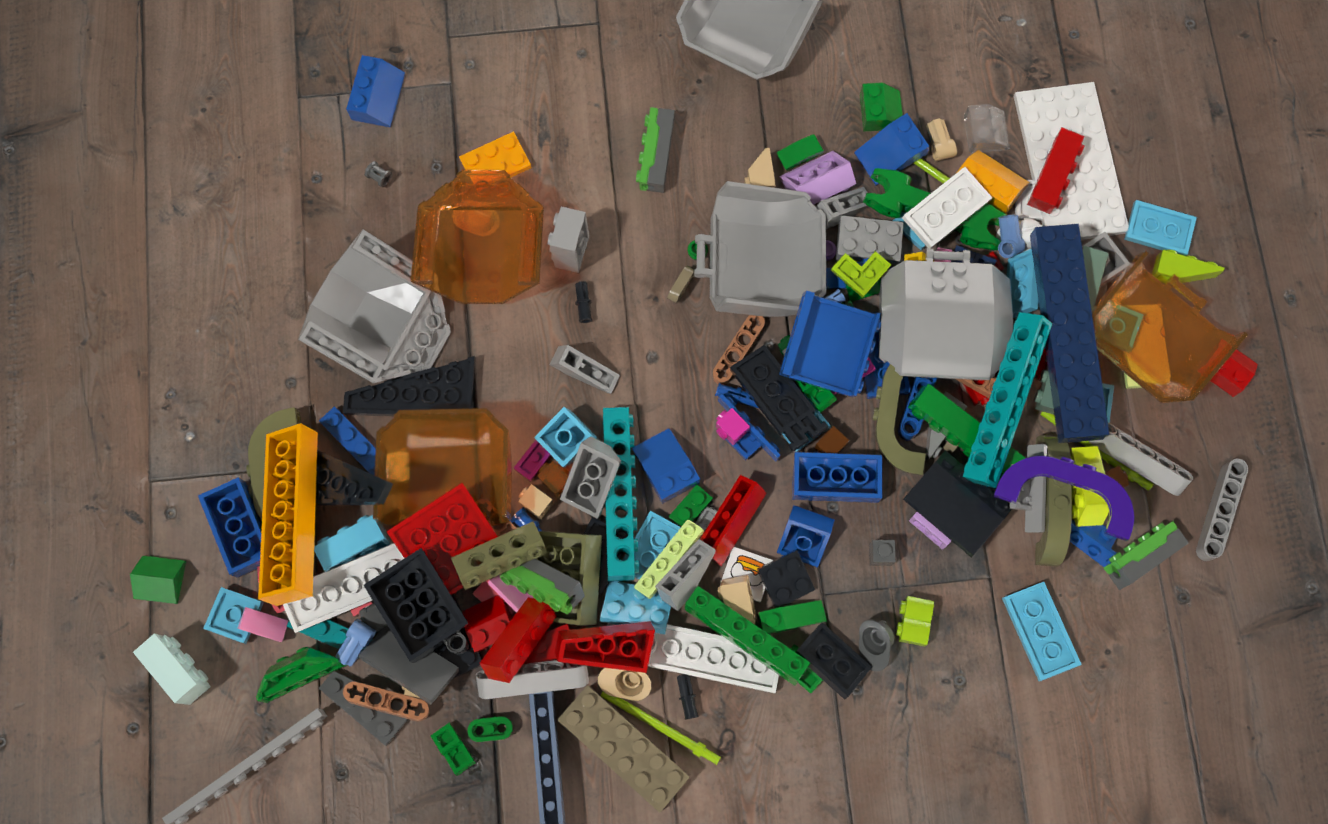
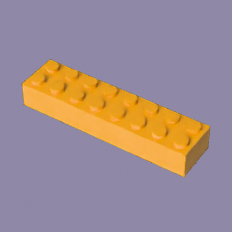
M302 423L266 434L258 599L275 606L313 597L318 432Z

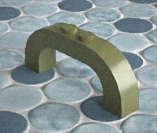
M890 364L883 376L881 387L877 386L876 399H879L878 408L874 407L873 420L876 421V442L881 454L892 466L906 473L923 475L926 454L904 449L895 438L894 425L900 384L903 376L895 372V367Z
M295 407L277 411L266 417L257 426L249 442V465L246 466L248 477H251L249 494L253 498L255 509L261 520L266 434L300 424L301 415Z
M1039 435L1036 438V444L1047 445L1048 457L1057 459L1066 457L1071 459L1068 443H1058L1057 436ZM1046 477L1045 532L1042 534L1040 541L1035 544V565L1057 567L1064 561L1070 541L1072 486Z

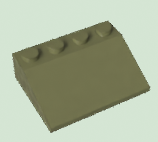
M538 531L547 553L536 559L579 581L585 595L568 615L554 610L557 617L553 622L573 625L596 624L602 535Z

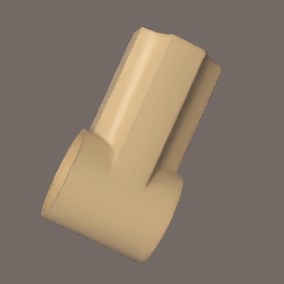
M939 118L927 123L926 127L932 143L931 152L933 159L940 161L956 157V144L953 139H950L945 121Z

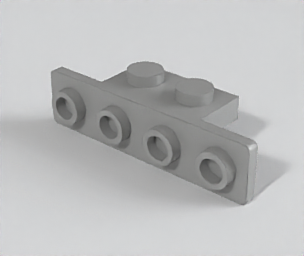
M1028 445L1027 458L1047 456V445ZM1040 476L1028 480L1021 487L1016 504L1010 502V509L1025 510V532L1027 533L1045 532L1046 477Z

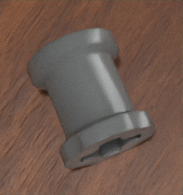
M373 161L367 166L364 175L378 182V185L383 188L391 180L392 172L389 170L385 171L376 161Z

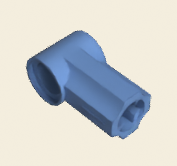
M1011 214L998 217L1001 242L998 246L999 254L1004 258H1011L1022 253L1025 249V242L1020 237L1018 215Z
M356 619L346 633L347 638L335 657L343 665H354L363 648L374 637L376 630L361 620Z

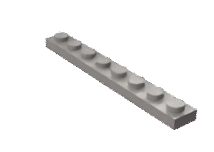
M317 708L162 818L165 824L185 823L189 820L188 815L196 811L197 813L209 805V800L213 797L217 799L228 792L227 788L233 783L237 785L247 778V773L251 770L257 771L267 764L266 760L271 756L275 758L286 750L285 746L291 742L293 744L299 742L305 737L304 733L309 729L313 731L324 723L322 720L328 716L323 709Z

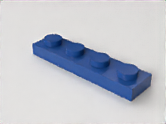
M335 406L319 420L370 474L381 478L393 467Z

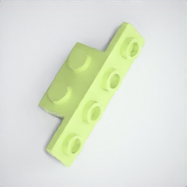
M687 520L635 584L634 588L648 599H651L657 592L655 586L697 542L704 533V530L692 521Z

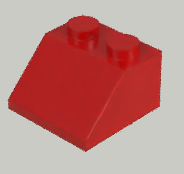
M1222 339L1198 373L1234 397L1246 388L1255 375L1258 364Z
M499 594L462 611V614L469 623L465 627V631L474 652H481L492 647L513 618L506 601Z

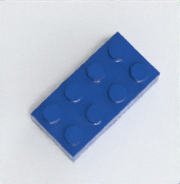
M238 477L198 495L229 575L238 578L257 569L260 566L262 520L255 509L253 498L250 497L247 483Z

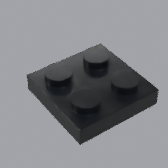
M793 550L757 568L774 608L783 607L815 590L797 550Z

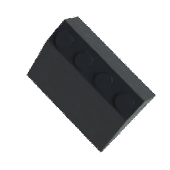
M945 450L903 500L972 558L1012 509H1010V504L1007 501L994 497L995 491L989 486L973 483L964 478L965 466Z
M422 548L363 585L410 662L416 663L469 624Z

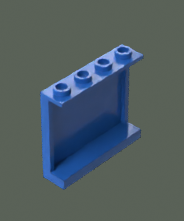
M806 290L802 294L779 375L849 397H855L857 393H861L864 382L861 379L863 373H866L870 361L867 359L869 352L872 353L876 341L873 338L875 332H878L881 326V320H879L881 313H869L815 296L814 292Z

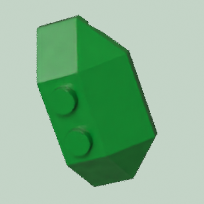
M303 647L297 650L295 655L282 657L276 661V664L268 668L262 679L256 699L259 702L269 703L346 665L340 663L336 657L310 647Z

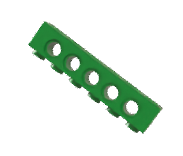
M697 586L685 603L684 610L794 686H796L810 664L809 661L699 586Z

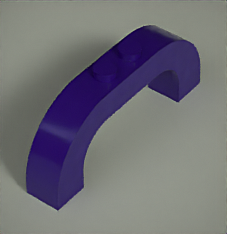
M1033 456L1012 465L1003 474L997 485L994 497L1014 504L1017 502L1024 483L1040 476L1094 492L1105 500L1109 508V520L1104 534L1125 541L1130 539L1134 526V509L1131 499L1117 481L1103 473L1097 472V468L1094 466L1083 464L1081 467L1073 464L1074 460L1066 457L1057 459L1048 456Z

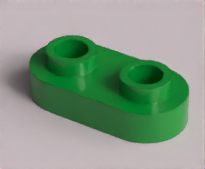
M506 717L476 719L469 724L467 732L470 739L475 742L504 740L511 736L513 723ZM500 724H505L506 730L503 733L498 730ZM479 726H482L484 729L482 735L476 733V729Z

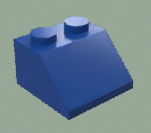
M793 505L777 553L785 555L793 550H797L802 562L818 567L831 535L834 519Z

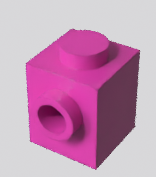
M733 408L728 412L724 410L716 418L718 420L716 422L717 434L723 440L727 439L732 445L736 444L749 432L750 426Z

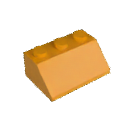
M980 150L970 155L957 171L959 172L962 168L966 167L991 195L992 199L987 204L994 206L1005 214L1008 213L1030 183Z

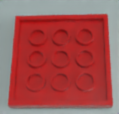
M462 482L387 530L388 535L404 558L420 548L423 549L451 595L463 588L451 558L498 537Z

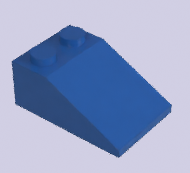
M908 113L887 125L857 149L854 154L871 178L875 168L895 171L903 170L927 155L929 145ZM871 178V180L873 181V183L875 184V186H877L879 183L875 182V181Z
M670 429L632 448L662 504L690 490L696 484H700V478Z

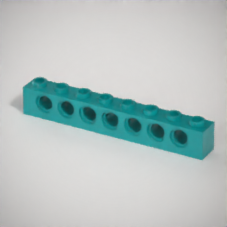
M1019 312L1018 318L1014 323L1011 338L1007 343L1004 358L1000 363L999 373L993 384V390L986 404L982 422L979 424L975 442L971 447L970 457L964 468L963 477L973 483L993 488L997 487L1052 323L1042 315Z
M629 407L603 408L604 443L609 445L613 451L617 448L625 451L624 454L617 456L621 460L619 468L626 472L622 476L615 475L606 499L608 581L634 580L635 573H639V560H634V552H638V539L633 538V531L637 530V517H633L632 509H637L636 496H632V489L636 488L635 475L631 476V468H635V455H630V447H634V435H630L629 427H633V414H629ZM621 428L624 432L622 434H615L613 430ZM623 489L626 491V495L622 497L617 496L615 491ZM618 510H624L627 512V515L620 518L615 513ZM619 531H625L628 537L619 539L616 534ZM625 552L629 558L621 561L617 558V554Z

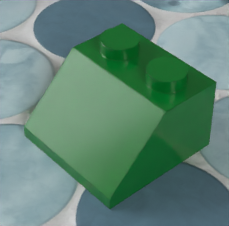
M885 83L862 84L860 105L863 132L881 131L887 125L903 116L899 90Z

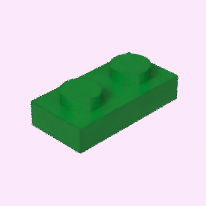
M696 484L669 515V519L679 527H682L687 520L694 522L713 500V497Z

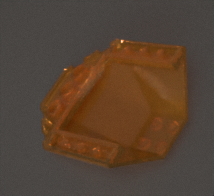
M463 169L456 174L457 177L450 183L446 182L434 192L430 199L424 200L418 205L411 271L412 283L460 304H504L540 284L544 207L538 201L536 202L529 192L519 183H516L505 170Z

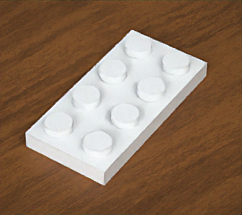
M964 167L907 212L902 219L921 241L931 249L989 202L992 197L967 168Z

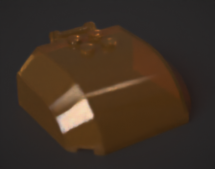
M1145 250L1133 259L1092 310L1097 351L1160 403L1193 401L1248 334L1242 332L1232 335L1216 328L1199 314L1206 305L1207 300L1193 293L1179 281V277L1175 274L1164 285L1146 270L1142 261L1149 253ZM1172 287L1191 301L1194 304L1193 308L1170 289Z
M487 408L399 410L385 427L382 426L377 431L375 476L392 483L393 486L384 505H373V519L376 522L395 526L461 482L491 526L511 522L512 458L509 430Z

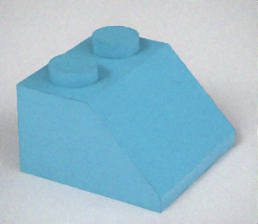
M563 407L534 437L563 468L574 462L581 442L589 437L599 440L566 407Z

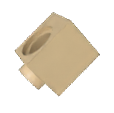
M532 484L529 488L525 487L519 495V504L540 520H542L554 504L550 497Z

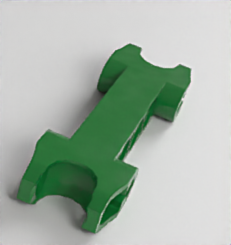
M875 168L871 178L883 186L885 193H866L863 203L882 215L899 218L901 212H909L931 193L910 186L912 178L907 174L895 170ZM986 203L955 228L954 231L962 233L960 241L967 246L997 251L1001 241L989 233L987 225L999 226L998 217L1005 216L1006 214Z

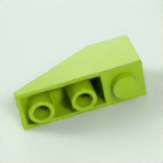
M1162 250L1156 256L1151 279L1174 285L1216 278L1225 268L1218 266L1214 262L1200 261L1194 256L1177 254L1174 250Z

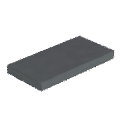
M388 626L383 628L359 654V658L430 705H432L459 672V667L435 652H431L416 663L410 662Z

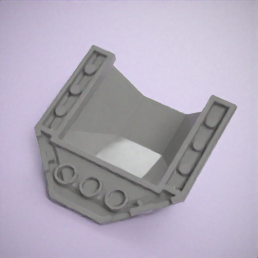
M362 229L330 270L309 306L298 340L371 383H377L431 368L451 331L446 321L445 308L442 297L439 294L436 275Z

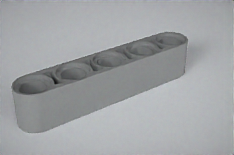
M1108 423L1110 435L1103 440L1089 441L1093 446H1098L1102 452L1173 495L1180 496L1193 480V476L1189 471Z
M1233 459L1224 464L1220 470L1196 547L1197 556L1203 561L1216 559L1224 552L1248 473V465L1242 459ZM1231 466L1237 469V475L1232 472ZM1225 486L1231 489V494L1226 492ZM1219 505L1225 509V514L1220 512ZM1213 525L1217 526L1219 534L1213 531ZM1207 545L1213 549L1212 555L1207 552Z
M557 660L523 664L510 683L488 679L484 670L478 671L475 675L478 694L482 699L581 688L589 683L586 665L562 663Z

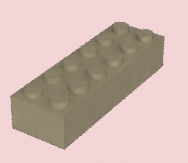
M588 685L558 718V721L659 813L690 778Z

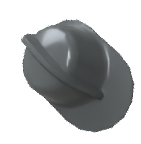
M866 620L859 629V654L872 666L870 670L881 671L889 664L890 647L894 643V634L886 621Z

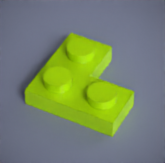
M875 251L861 267L845 253L832 267L831 271L863 298L890 268L891 264Z

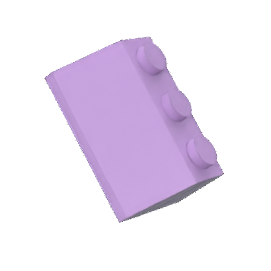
M834 151L779 176L786 190L806 192L811 197L810 201L813 205L831 198L832 195L839 192L847 191L856 184L850 162Z

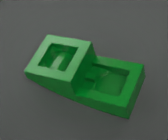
M815 134L783 148L777 152V155L784 168L789 171L804 161L809 162L822 154L824 150Z
M794 380L820 413L837 400L830 390Z
M450 723L431 735L440 753L445 757L456 776L476 763Z

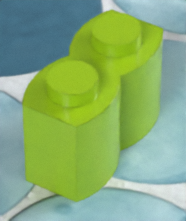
M907 596L905 601H901L899 614H903L902 622H898L896 627V635L899 636V642L927 646L934 601Z

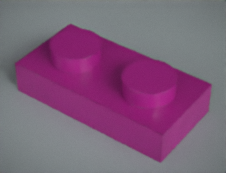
M535 440L514 466V470L532 482L552 455Z

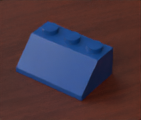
M362 55L346 108L351 120L391 127L405 72L383 59Z

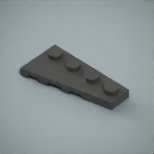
M336 671L332 672L318 689L381 743L387 746L409 719L347 702L343 695V689L348 683L357 681ZM357 687L348 691L351 698L359 695L363 698L362 702H365V694L359 693ZM373 693L369 697V702L373 705L379 704L382 700L380 693ZM396 700L391 702V708L395 711L402 709L404 705ZM407 706V710L405 711V714H408V709L413 710V711H416V710L413 709V708H411V707H408V706Z

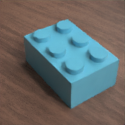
M365 515L357 520V524L351 527L345 526L337 531L338 534L330 538L328 536L317 542L318 545L314 546V551L324 571L327 572L332 568L392 544L382 522L373 515Z

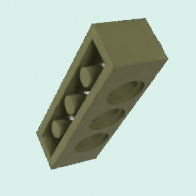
M533 521L451 559L466 590L546 554L547 550Z

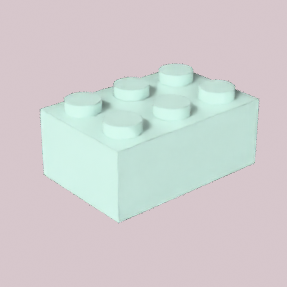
M153 634L133 653L174 703L191 705L211 687L207 682L209 678L202 670H197L194 667L195 661L190 655L184 654L179 649L181 644L174 637L170 638L166 635Z

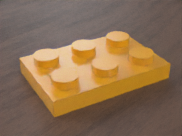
M514 131L459 156L476 193L532 168Z

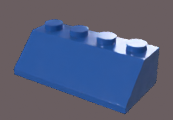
M794 453L792 500L879 503L882 499V455Z

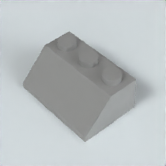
M589 437L581 442L560 500L597 519L601 515L621 462L609 445L593 437Z

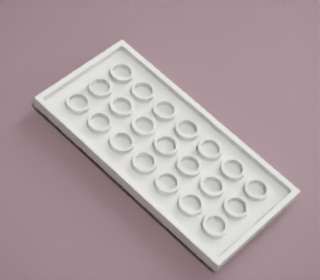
M1094 82L1015 92L1014 101L1031 177L1035 184L1061 127L1085 136L1082 142L1085 147L1080 157L1076 156L1075 158L1077 166L1073 174L1069 173L1067 177L1070 180L1066 191H1062L1060 194L1063 199L1059 208H1054L1050 214L1040 211L1043 218L1041 220L1042 226L1079 223L1081 240L1096 238L1103 232H1106L1108 236L1126 234L1129 225Z

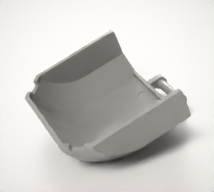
M684 0L676 19L686 46L758 80L787 68L801 46L822 5V0Z
M727 181L717 192L711 216L710 235L698 234L695 236L697 268L694 269L695 277L710 278V299L716 311L766 317L797 315L802 294L806 290L814 292L815 296L821 298L826 294V214L812 204L810 201L811 197L806 192ZM705 244H710V269L705 268Z
M927 248L926 261L905 260L887 270L881 277L879 293V313H881L879 320H881L879 329V358L883 362L888 361L894 366L895 372L900 376L990 380L1000 370V363L1004 358L1007 343L1013 332V312L1010 279L994 265L970 263V250L949 252L933 251V249ZM933 259H935V260H959V261H962V263H956V262H933Z

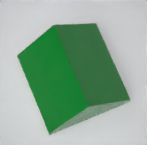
M142 556L130 573L133 599L178 604L186 561Z

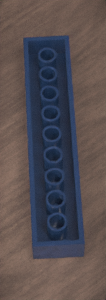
M1079 223L1035 227L1030 235L1040 314L1052 323L1045 344L1058 443L1103 440L1110 434Z

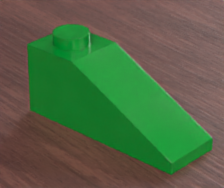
M822 600L779 607L757 614L760 629L769 635L827 622Z

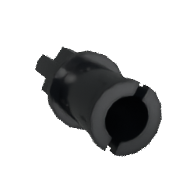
M579 281L575 284L577 296L575 305L578 306L579 322L590 323L592 322L590 310L592 301L589 299L588 284L585 281Z
M682 674L677 676L681 696L679 700L682 701L685 720L699 717L694 699L696 694H693L690 675Z

